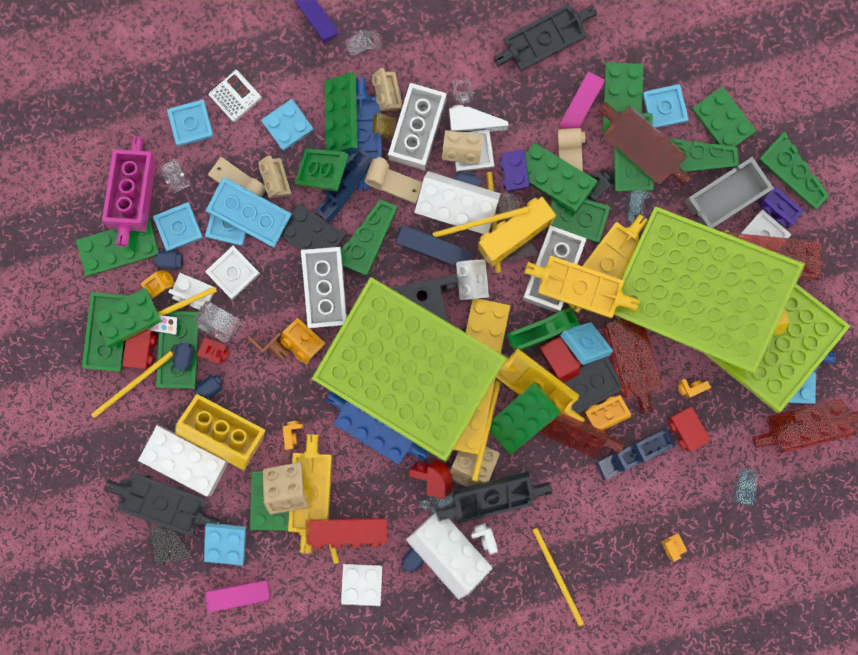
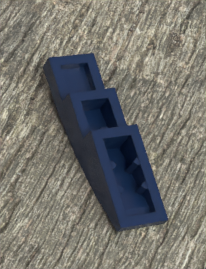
M360 147L347 159L338 191L326 190L324 193L327 195V198L315 210L328 223L332 221L353 194L372 159Z
M401 225L395 240V244L456 268L457 262L470 261L475 256L470 251Z
M666 428L595 462L602 479L607 480L622 471H626L639 463L674 447L675 444Z

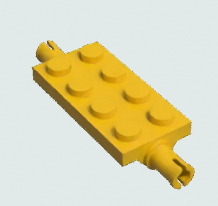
M639 214L631 226L627 228L615 222L582 267L621 279L639 243L638 234L648 223V220L646 218L643 219L644 216ZM569 305V307L574 309V311H576L577 313H579L582 309L579 307L575 308V306Z
M553 256L549 257L545 267L527 262L524 274L540 278L541 283L538 294L608 318L613 317L614 311L619 305L636 311L638 308L637 304H639L640 299L623 294V280Z
M519 349L505 360L496 376L497 379L519 395L535 383L561 411L553 421L560 417L568 420L576 428L583 424L585 418L573 411L571 407L578 400L579 395Z
M313 434L306 435V452L293 453L292 464L300 462L302 465L303 491L308 499L307 508L289 511L288 531L299 532V535H301L300 553H312L311 545L306 544V520L329 519L333 455L319 454V435Z

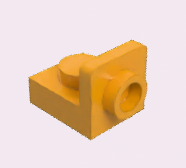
M167 270L155 272L140 284L143 289H148L151 298L154 299L165 290L173 288L175 282Z
M685 378L678 381L680 384L678 385V390L686 398L711 388L708 381L701 382V380L693 382L690 384L691 388Z
M299 421L287 422V426H283L285 450L295 449L294 445H297V434L293 433V429L304 428V424H299Z
M679 534L660 541L668 558L672 561L681 559L680 554L687 551Z

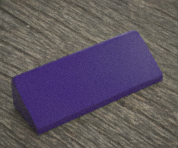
M293 0L324 44L340 34L316 0Z

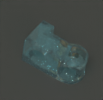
M631 190L629 192L626 222L629 226H631L639 214L644 216L643 219H645L643 206L644 202L650 199V192Z
M744 467L740 468L731 502L745 506H754L758 471Z

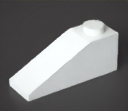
M463 105L449 108L451 131L465 133L489 129V132L504 131L508 128V121L476 109L464 107Z

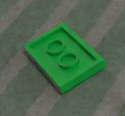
M723 86L691 109L718 145L736 147L756 132L755 128Z
M305 149L295 185L338 191L349 154L341 151Z
M586 199L577 213L557 201L552 200L550 208L556 214V217L551 226L599 244L610 206Z
M147 288L93 313L109 348L162 322Z
M252 471L250 530L288 531L289 511L275 514L269 513L264 504L263 471Z

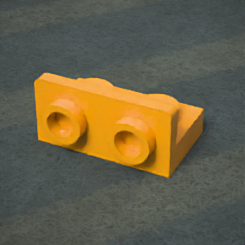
M299 318L291 323L279 338L281 344L286 349L291 350L295 357L306 365L326 344Z
M621 395L617 397L611 396L604 403L592 405L585 411L586 419L590 421L596 434L631 417V413Z

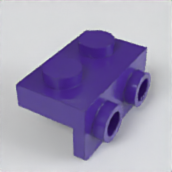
M525 150L501 153L500 168L504 171L505 178H502L504 189L511 194L516 190L530 188Z
M774 186V189L767 193L759 205L761 210L763 209L768 215L773 216L783 228L788 229L793 226L804 210Z

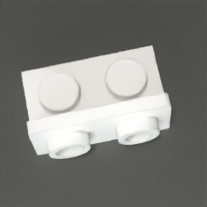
M485 259L457 262L460 300L489 297Z
M179 273L173 289L169 290V293L173 295L172 299L181 302L213 286ZM214 293L190 303L189 306L198 310L201 307L207 309Z
M485 523L475 526L474 531L471 533L472 538L484 535L482 537L484 549H489L490 554L498 552L491 526H486Z

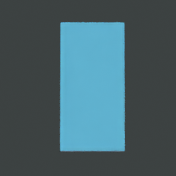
M225 177L222 178L206 209L208 213L272 247H275L292 215L289 211Z

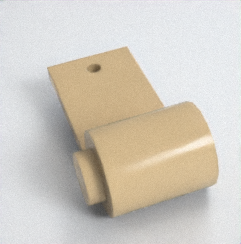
M581 128L558 129L559 158L583 172L582 143H585V131L581 132Z
M222 157L219 158L208 174L209 177L219 184L222 178L225 177L261 197L266 192L265 186L262 183L249 177Z
M381 157L371 160L364 180L371 187L414 204L417 202L423 184L420 181L390 170L387 161Z

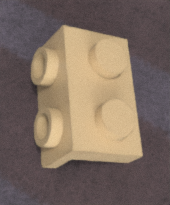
M380 68L372 75V82L375 86L376 100L380 111L402 109L403 106L395 72H385L384 68Z
M445 130L442 160L479 164L483 135Z
M266 156L258 162L268 197L289 196L291 191L281 158L272 159L271 156Z

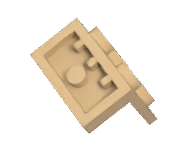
M485 447L478 481L474 482L472 481L477 455L459 451L450 469L453 481L465 487L489 481L500 453Z
M300 462L263 470L264 504L270 514L308 507V499L303 491L302 465Z

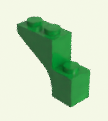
M569 308L561 310L544 320L507 334L514 351L517 349L522 351L537 347L553 337L561 336L563 331L577 327L580 323L573 309Z

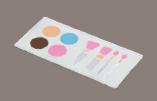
M160 315L162 322L147 329L176 334L177 318Z

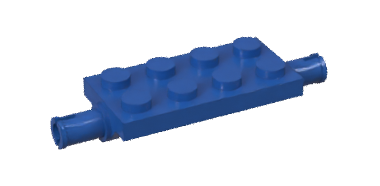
M356 77L358 147L369 154L372 159L382 158L379 104L376 97H370L366 94V78L361 77L360 85L359 77ZM354 149V150H350V151L345 152V153L349 154V155H348V158H349L357 149ZM370 163L358 184L359 191H363V183L365 191L370 190L369 185L364 182Z
M331 391L325 400L340 409V414L334 423L335 426L399 465L406 453L414 455L422 460V462L425 461L430 453Z

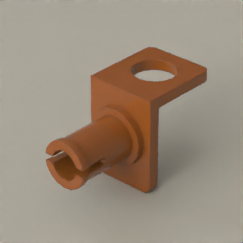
M280 332L264 348L250 335L247 337L262 353L266 349L270 350L280 361L285 358L280 351L285 356L290 353L278 342L277 338L281 335Z

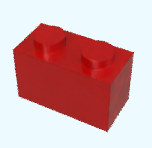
M145 330L126 340L123 367L147 370L154 364L155 357L152 355L153 347H156L157 344L155 332Z
M561 337L540 347L543 358L554 376L561 382L565 383L580 375L581 363L576 356H572L570 353L572 350Z
M692 406L668 417L670 421L668 426L679 437L677 441L682 450L692 452L711 441Z

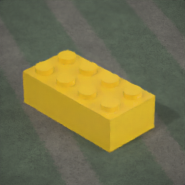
M543 197L538 200L534 198L527 204L530 207V212L513 216L508 222H505V220L500 222L495 227L496 230L491 234L487 232L479 238L481 241L479 242L478 250L491 267L553 224L556 214Z
M196 394L177 422L175 434L245 470L263 441L265 429Z

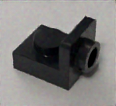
M599 170L592 176L598 182L590 196L596 200L614 183L612 181L613 177L608 171Z

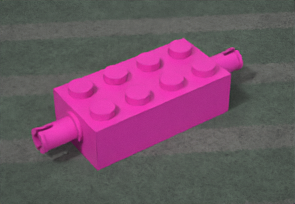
M136 136L132 137L131 150L113 149L102 222L108 229L118 230L116 245L119 247H123V244L124 247H128L130 231L146 232L156 160L152 152L142 151L144 139L139 136L137 140Z

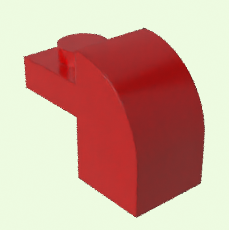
M435 459L430 465L427 462H417L410 469L409 477L427 481L426 495L445 499L452 492V473L442 461Z

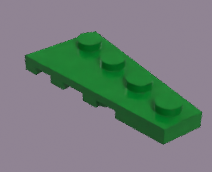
M783 132L758 161L815 211L829 195L817 177L813 176L806 161H803L797 153V148L790 143L787 134Z
M658 136L661 175L739 166L737 147L683 141L682 139H669Z
M381 199L365 218L366 220L357 228L353 237L342 248L343 267L368 277L398 210L397 206Z

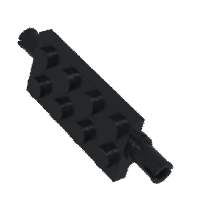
M567 4L504 37L503 41L507 50L493 56L495 63L497 62L496 65L500 67L513 60L520 72L585 39L587 34L583 29V24L585 21L598 15L597 10H593L595 6L590 5L578 12L572 10L570 4Z
M133 472L127 484L123 485L108 479L106 484L113 486V488L105 485L103 491L120 496V502L116 510L192 536L196 526L202 525L206 527L207 523L219 524L220 522L219 518L204 514L205 498Z
M528 472L454 489V503L452 506L436 509V516L438 522L455 518L457 524L508 512L532 506L531 501L536 500V497L551 495L552 487L550 482L533 486Z

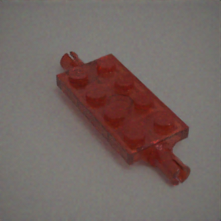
M604 102L603 106L598 109V112L603 114L611 124L603 133V136L660 185L668 176L672 175L684 186L686 181L688 182L691 179V176L679 167L687 155L630 105L623 112H617L607 102Z
M613 315V322L604 324L610 347L613 350L612 355L625 398L637 397L641 414L652 412L653 409L648 394L651 391L662 389L663 386L646 328Z
M560 413L538 432L550 440H556L569 448L577 449L585 455L593 457L603 447L620 454L624 446L623 442L608 437L609 433L563 413Z
M838 399L767 417V423L770 428L769 433L753 436V444H756L755 448L771 444L773 446L776 445L781 453L854 436L858 432L854 425L858 423V411L849 413L843 400Z

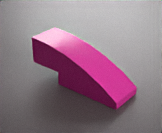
M588 71L559 125L564 129L580 128L605 81L604 79Z
M268 580L232 585L205 592L208 612L270 600Z

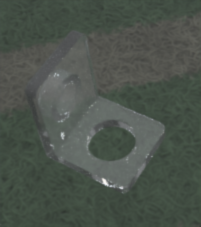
M362 30L346 40L350 57H355L367 49L380 50L382 48L376 31ZM369 36L374 38L375 45L370 41Z
M470 79L452 82L455 103H468L474 99V90H472ZM460 84H464L468 87V91L457 92V87Z

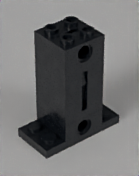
M458 274L391 289L448 322L441 290H444V293L455 291V288L459 285ZM424 294L427 296V299L419 301L417 297Z

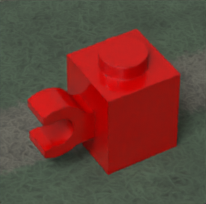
M205 337L197 355L222 365L223 362L227 361L230 352L228 351L229 347Z

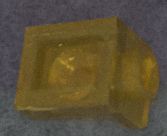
M380 113L374 114L372 133L381 135V139L394 137L396 118Z

